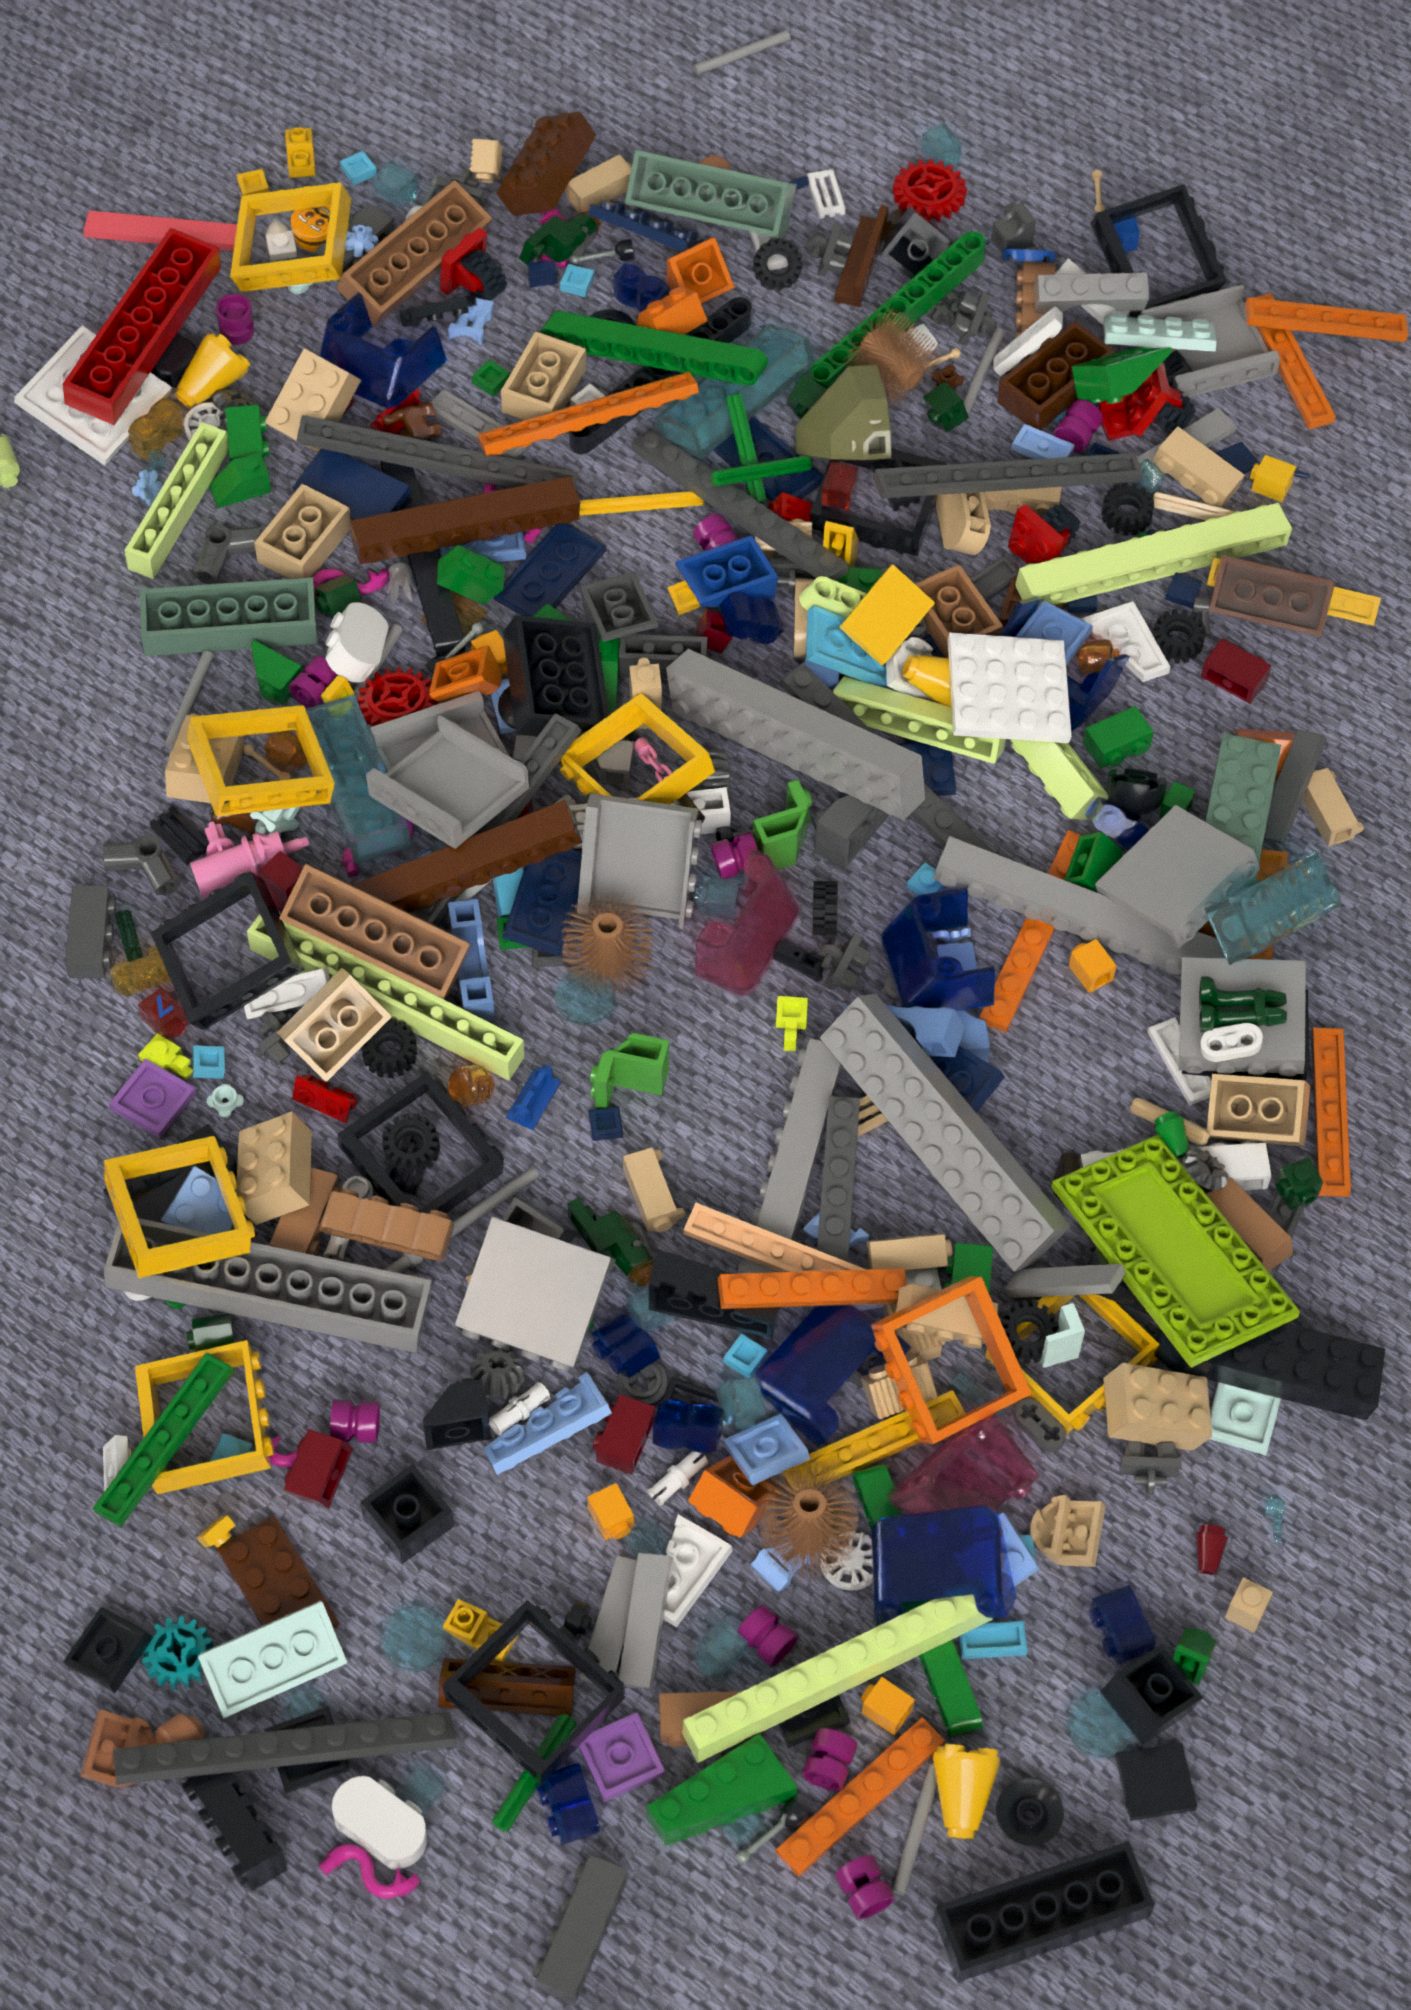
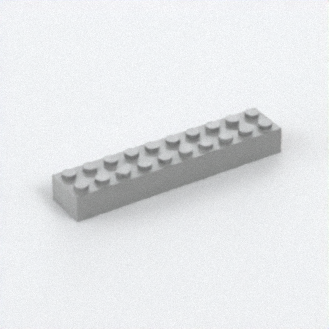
M687 649L666 668L672 711L678 716L685 717L702 727L721 734L725 738L744 745L746 748L753 749L770 759L789 766L793 770H798L817 781L832 786L840 792L849 794L863 803L870 804L902 820H905L925 800L921 755L690 649Z
M876 993L858 996L822 1034L820 1039L1014 1272L1032 1266L1071 1227Z
M138 1218L148 1249L213 1235L211 1233ZM119 1222L104 1267L105 1287L414 1353H417L431 1298L432 1280L254 1242H251L250 1253L138 1278Z

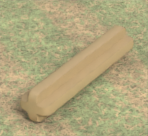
M1155 492L1153 496L1154 508L1204 521L1234 513L1230 509L1162 492Z
M1135 1098L1130 1107L1131 1113L1152 1123L1159 1116L1169 1112L1142 1098ZM1183 1118L1187 1139L1198 1145H1206L1210 1137L1209 1130Z

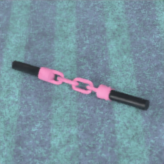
M636 730L626 736L629 741L634 742L633 749L647 765L652 764L656 769L655 777L659 782L663 780L659 773L665 774L666 771L668 775L672 774L667 765H660L658 763L656 751ZM688 792L676 800L683 807L698 809L688 796ZM698 809L697 820H702L703 823L705 816Z

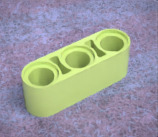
M820 576L800 593L799 601L805 610H809L815 605L847 618L867 593Z

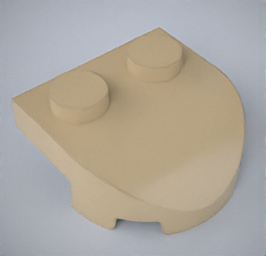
M1067 1495L1053 1497L1050 1504L1041 1511L1038 1509L1035 1512L1030 1527L1031 1537L1041 1553L1058 1565L1095 1567L1106 1507L1102 1501H1071Z

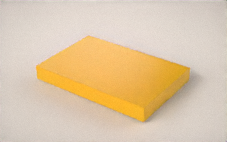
M892 564L839 628L882 666L889 660L935 602Z

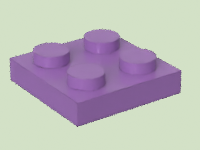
M145 1058L109 1103L111 1111L161 1139L197 1093L194 1086Z
M638 1712L593 1731L578 1746L603 1803L665 1776L664 1767Z

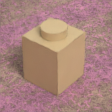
M1243 1577L1229 1605L1225 1619L1255 1633L1269 1605L1273 1591Z

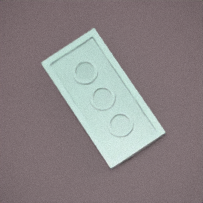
M1112 313L1111 316H1104L1103 331L1105 344L1216 351L1217 340L1214 324L1209 323L1205 319H1194L1193 322L1182 321V319L1177 317H1167L1165 320H1160L1150 315H1140L1138 318H1131L1122 313Z
M321 1600L197 1655L223 1718L347 1664Z

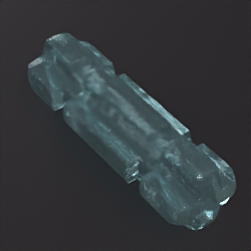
M963 1372L957 1374L952 1380V1388L959 1394L963 1393V1398L974 1408L993 1399L976 1383L972 1384L970 1382L972 1379ZM1005 1409L999 1410L986 1417V1419L996 1425L1004 1418Z

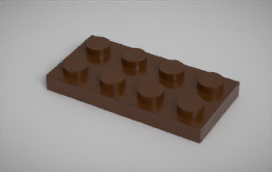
M275 1516L217 1548L219 1556L261 1626L320 1600L323 1602L332 1627L339 1626L336 1616Z

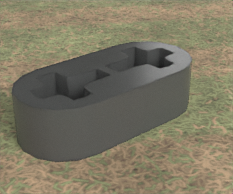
M1026 1398L1017 1403L1014 1412V1421L1017 1426L1042 1450L1046 1452H1057L1060 1450L1066 1438L1064 1426L1035 1399ZM1023 1409L1027 1412L1034 1410V1419L1038 1423H1036L1031 1417H1027L1026 1419H1024L1022 1417ZM1045 1430L1050 1434L1053 1432L1058 1433L1057 1441L1054 1439L1045 1440Z

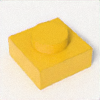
M263 169L236 175L242 196L269 192Z
M685 580L667 587L679 616L701 607Z
M337 675L322 693L321 697L330 714L340 718L355 700L356 695L347 678Z
M228 1515L220 1516L196 1538L203 1547H211L214 1544L217 1548L232 1536L229 1531L235 1524Z

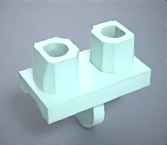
M300 807L251 812L250 817L259 819L255 827V833L267 835L278 831L280 836L281 832L295 830L300 822L294 817Z

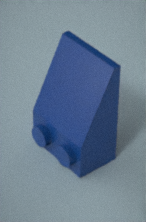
M752 535L676 561V567L701 607H750L775 598L778 575Z

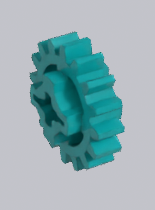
M180 1616L178 1623L173 1624L169 1617L166 1618L167 1626L162 1628L157 1623L154 1625L156 1634L152 1635L153 1639L142 1653L146 1656L142 1659L144 1668H149L147 1673L150 1679L158 1676L159 1686L163 1687L168 1681L172 1690H176L178 1683L183 1682L185 1688L188 1689L190 1688L189 1680L194 1678L199 1683L202 1681L200 1672L203 1671L199 1659H197V1655L213 1648L214 1644L212 1638H206L208 1636L206 1627L198 1630L197 1620L193 1619L187 1625L184 1616ZM180 1634L188 1635L190 1637L186 1638ZM175 1643L181 1649V1662L178 1661L177 1656L175 1657ZM194 1659H197L196 1662L189 1668L192 1661ZM168 1667H169V1668H171V1669H173V1670H175V1671H177V1672H171V1671L165 1670L164 1668H168Z

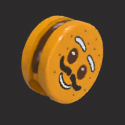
M331 206L295 210L292 213L290 219L294 241L300 248L315 252L320 244L326 242Z

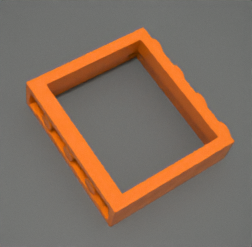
M968 1276L871 1325L876 1339L874 1344L883 1353L887 1362L885 1370L889 1378L895 1381L900 1392L897 1395L902 1408L908 1411L912 1423H910L911 1430L916 1432L921 1443L935 1444L1032 1394L981 1276ZM965 1296L1006 1393L936 1428L894 1330Z

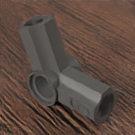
M216 524L209 527L205 532V544L193 571L194 577L205 584L218 582L225 562L231 555L256 552L254 542L261 535L260 526L228 529L226 526Z
M145 835L137 839L136 842L103 844L105 871L140 868L144 871L156 895L167 896L174 893L175 889L180 886V881L165 856L160 840L157 837Z

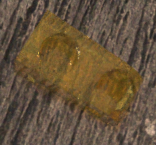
M156 945L147 948L148 956L132 962H119L112 967L110 975L117 993L125 996L132 995L171 982Z

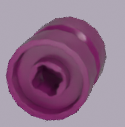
M240 294L223 296L216 304L219 334L223 335L231 345L245 344L252 339L255 330L251 303L249 299Z
M1075 400L1066 411L1065 417L1061 419L1055 428L1053 435L1074 444V453H1080L1085 450L1093 434L1102 424V413L1095 405L1088 401Z
M713 514L706 517L695 527L693 532L694 539L704 551L740 539L734 531H731V526L721 514Z
M315 656L304 668V672L299 673L289 684V691L299 704L304 705V707L311 711H317L324 703L321 697L322 693L337 677V674L330 668L326 658Z
M751 832L735 836L733 842L724 839L710 844L715 866L721 880L738 876L739 870L748 873L762 868L759 852Z
M333 1400L330 1436L341 1439L344 1442H350L353 1437H356L357 1441L361 1443H377L380 1425V1402L361 1401L358 1406H354L352 1400Z
M763 1604L745 1619L739 1627L736 1636L749 1648L757 1647V1656L772 1668L792 1651L800 1636L786 1623L778 1624L779 1617L767 1605Z
M827 1728L818 1729L811 1745V1750L814 1754L807 1756L801 1776L815 1786L830 1791L842 1790L848 1775V1769L845 1765L852 1763L858 1746L857 1742L842 1732Z
M872 1854L859 1857L847 1863L835 1873V1878L842 1892L850 1895L848 1904L857 1920L866 1919L885 1910L896 1899L888 1882L880 1880L882 1870Z

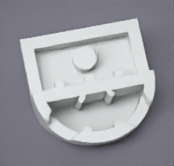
M915 637L904 641L886 662L887 686L900 693L935 702L909 683L907 678L902 676V669L909 655L932 656L933 648L925 641Z

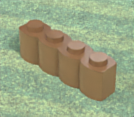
M1023 261L1022 269H1017L1016 286H1021V290L1016 291V307H1021V311H1016L1015 328H1020V333L1015 334V339L1046 314L1035 313L1034 284L1038 275L1056 274L1055 262ZM1048 337L1044 342L1041 343V347H1043L1053 338Z
M344 1188L340 1192L331 1191L320 1225L324 1233L444 1262L455 1227L453 1222L448 1219L449 1216L436 1210H431L430 1214L418 1212V1207L407 1203H401L400 1207L388 1205V1200L378 1196H371L370 1199L359 1198L357 1192Z

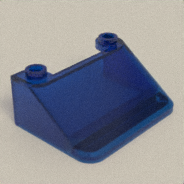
M853 1305L816 1306L761 1365L753 1378L756 1390L817 1447L826 1442L839 1425L838 1415L827 1401L873 1351L885 1359L883 1353L874 1344L876 1339L871 1325L878 1321ZM896 1334L905 1355L912 1347Z
M982 1505L880 1518L872 1527L874 1616L877 1626L902 1615L903 1602L974 1595L976 1608L982 1615L988 1618L1007 1617L1016 1600V1593L1001 1520L993 1508Z

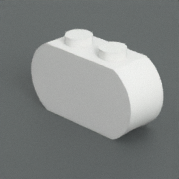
M354 602L349 604L343 613L338 612L334 616L330 625L333 630L328 636L325 645L329 646L326 661L330 668L337 675L347 678L348 681L358 683L365 681L373 669L380 663L389 626L385 618L377 610L364 603Z
M359 1776L343 1783L336 1791L332 1802V1812L336 1828L390 1869H403L417 1862L423 1855L427 1845L425 1821L421 1815L422 1810L410 1800L403 1802L397 1798L395 1790L383 1780L377 1783L368 1776Z

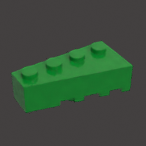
M759 1733L647 1805V1820L664 1845L667 1846L707 1832L708 1829L736 1822L737 1819L748 1815L768 1811L771 1807L787 1803L791 1798L797 1800L798 1787Z

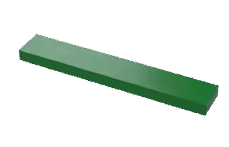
M207 1352L93 1506L92 1509L96 1514L120 1528L123 1526L234 1373L232 1366Z

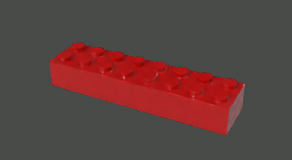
M170 227L63 382L65 405L115 426L220 271L219 247Z

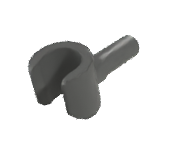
M1195 597L1193 613L1202 614L1201 620L1203 622L1202 626H1205V636H1210V600L1204 597Z

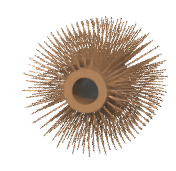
M890 318L886 324L884 321L881 327L879 320L878 329L875 327L873 330L872 327V331L866 335L864 340L857 342L861 343V346H859L860 349L854 351L860 352L855 355L857 357L851 364L858 359L857 363L859 365H877L881 374V380L883 381L882 384H886L885 386L883 385L884 391H886L885 394H888L886 398H889L891 395L893 396L897 390L899 392L901 389L903 392L905 391L904 395L907 390L909 393V389H911L913 397V387L917 386L921 378L932 376L923 375L925 373L924 368L926 367L925 362L929 361L927 352L930 351L928 349L925 352L927 347L924 349L923 347L930 338L926 340L920 349L919 347L923 341L918 345L917 343L921 337L916 342L915 340L918 335L912 340L919 329L909 338L906 335L909 329L904 334L903 332L906 327L902 331L899 330L900 328L898 327L901 322L895 327L898 320L890 324Z
M607 894V913L605 912V906L602 911L601 908L599 910L597 907L598 915L595 908L593 910L591 906L589 907L586 904L594 917L591 913L589 915L585 909L580 911L592 918L593 921L581 918V915L576 916L575 913L572 914V916L584 920L587 924L573 923V921L567 922L568 924L580 925L585 929L575 930L571 927L567 929L566 932L576 931L584 935L579 937L573 935L569 937L567 935L565 938H562L563 941L567 942L562 945V947L567 949L562 953L567 956H572L574 953L584 956L578 959L563 958V960L569 963L568 961L576 963L579 960L586 962L578 966L564 968L567 970L587 966V968L579 973L570 975L571 977L578 976L579 974L582 975V972L593 969L589 975L587 974L581 980L583 981L594 974L592 980L594 981L596 978L595 981H597L600 975L595 987L597 989L599 981L601 984V980L602 985L605 987L606 977L607 988L608 977H610V983L613 978L618 983L616 974L619 982L624 980L621 973L624 977L626 975L629 979L633 980L634 978L629 974L627 975L621 970L622 968L625 971L634 972V975L639 974L640 977L644 975L625 966H636L639 969L641 967L642 969L648 968V966L635 965L630 961L642 960L644 963L648 961L647 958L639 959L631 955L636 953L648 955L649 952H647L646 948L652 951L648 947L653 945V943L649 942L653 936L647 934L648 937L645 934L634 936L631 934L638 931L653 932V930L648 927L641 928V930L629 928L637 924L650 922L648 920L646 922L639 920L633 924L627 923L636 917L645 915L644 913H639L638 916L634 915L627 920L625 918L622 921L625 916L628 917L633 911L624 913L620 918L623 910L626 908L625 905L621 911L618 909L617 915H615L617 908L614 912L613 906L610 904L608 913ZM638 938L645 940L639 944L632 942ZM573 939H579V940H582V941H584V942H582V943H580V944H577V943L575 944V943L571 942L570 940L573 941ZM576 946L584 948L577 952L570 950L574 947L576 948ZM635 946H640V948L642 946L643 948L646 946V948L641 951L631 949Z
M811 1465L809 1489L807 1477L801 1485L798 1476L799 1484H797V1487L792 1479L791 1481L789 1480L797 1494L789 1486L787 1487L786 1483L784 1486L780 1484L782 1488L784 1487L790 1492L791 1496L787 1495V1491L783 1493L777 1489L775 1492L782 1494L785 1498L773 1496L770 1500L781 1501L784 1505L781 1506L780 1504L773 1503L770 1507L761 1508V1510L781 1508L784 1513L773 1510L768 1515H761L762 1518H766L763 1516L769 1518L759 1520L763 1521L760 1522L762 1524L760 1526L763 1527L759 1528H765L759 1530L771 1532L770 1530L773 1532L784 1530L780 1535L761 1531L759 1533L763 1534L759 1535L765 1536L759 1537L768 1539L788 1537L782 1541H767L765 1543L773 1546L783 1545L782 1548L777 1547L775 1549L777 1552L783 1549V1553L787 1550V1547H790L788 1552L783 1554V1557L786 1558L789 1555L788 1560L789 1558L793 1559L795 1556L797 1560L795 1561L796 1566L800 1557L802 1562L801 1578L806 1554L808 1573V1555L810 1565L813 1559L815 1561L816 1558L818 1567H820V1558L824 1564L825 1562L827 1563L821 1552L824 1556H829L831 1562L835 1560L839 1562L834 1556L829 1555L827 1550L836 1554L841 1552L830 1548L828 1544L830 1546H839L842 1549L850 1545H845L844 1543L837 1544L834 1541H830L829 1538L831 1540L835 1538L839 1542L855 1540L852 1539L855 1537L849 1535L855 1533L852 1532L854 1529H851L855 1528L851 1527L854 1525H847L856 1523L852 1522L855 1520H851L855 1518H849V1516L857 1515H851L846 1512L858 1508L849 1506L830 1508V1506L838 1503L845 1504L848 1501L851 1503L859 1502L847 1499L848 1501L845 1499L834 1501L836 1497L847 1494L845 1492L841 1494L836 1492L835 1496L833 1492L828 1497L832 1491L840 1487H834L835 1484L826 1494H822L829 1484L825 1485L822 1489L823 1479L821 1477L817 1488L815 1485V1479L817 1478L816 1469L812 1489H810ZM837 1510H842L841 1512L846 1511L841 1514L838 1513L837 1515L833 1514ZM781 1515V1516L786 1517V1519L781 1520V1519H779V1518L777 1519V1518H775V1517ZM839 1517L843 1520L834 1522L831 1519ZM781 1523L786 1524L784 1527H777ZM837 1525L841 1529H834L830 1526ZM837 1532L838 1534L841 1533L843 1535H841V1537H837L834 1535V1533ZM814 1563L811 1565V1573L814 1569Z

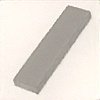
M443 389L430 402L434 407L437 418L479 443L477 434L504 427L446 389ZM531 444L526 447H515L505 450L504 453L498 456L519 460L531 448Z
M1217 408L1183 430L1209 448L1235 432L1236 425ZM1163 442L1137 457L1144 473L1143 477L1149 483L1166 474L1152 462Z
M1122 1264L1021 1269L1015 1272L1004 1291L1008 1298L1109 1294L1115 1291L1126 1271Z
M638 1553L619 1679L624 1683L623 1686L653 1690L673 1559L670 1556Z
M618 1555L615 1558L588 1647L599 1658V1665L607 1672L612 1670L617 1673L623 1653L637 1560ZM581 1672L580 1680L593 1683Z

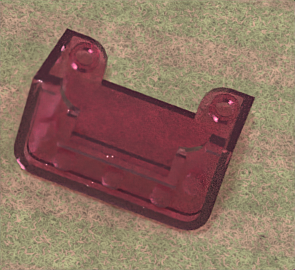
M755 849L751 850L744 863V873L749 878L748 886L744 891V897L749 900L732 927L721 922L709 923L703 928L696 939L695 976L739 996H747L755 991L773 961L776 947L781 940H786L799 916L798 904L774 862L769 856Z
M994 1413L951 1435L894 1487L886 1497L894 1508L951 1554L958 1552L959 1555H962L976 1544L974 1539L977 1534L974 1530L1006 1500L1013 1497L1016 1500H1020L1027 1496L1033 1490L1030 1485L1040 1476Z

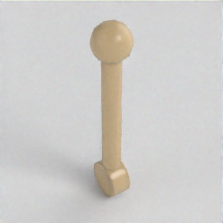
M1094 170L1092 172V179L1095 180L1097 204L1094 210L1098 213L1105 210L1102 204L1100 187L1102 172Z
M953 348L950 353L936 358L925 368L950 358H959L961 355L960 349Z
M244 745L243 753L247 756L251 755L277 775L279 781L290 779L288 772L278 770L255 752L252 745Z

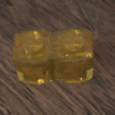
M167 397L156 402L150 408L148 414L136 419L128 429L132 451L145 461H148L159 455L164 449L165 444L171 443L180 437L184 431L182 408Z

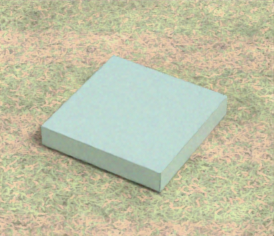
M1218 1382L1210 1411L1212 1437L1210 1439L1266 1455L1281 1399Z

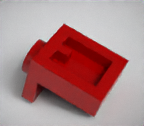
M1123 396V401L1107 404L1106 400L1098 402V409L1103 416L1101 427L1108 441L1134 435L1131 433L1128 414L1125 408L1126 396Z
M784 492L767 506L768 509L786 521L802 519L805 522H810L811 503Z

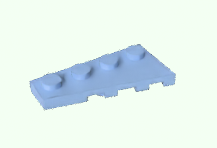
M587 1371L578 1377L580 1383L571 1390L565 1387L555 1394L557 1398L555 1402L545 1409L539 1406L531 1412L528 1422L524 1425L515 1424L483 1448L497 1475L505 1470L512 1469L518 1463L533 1455L540 1454L546 1448L563 1439L570 1438L576 1432L591 1424L598 1423L606 1416L612 1414L607 1402Z

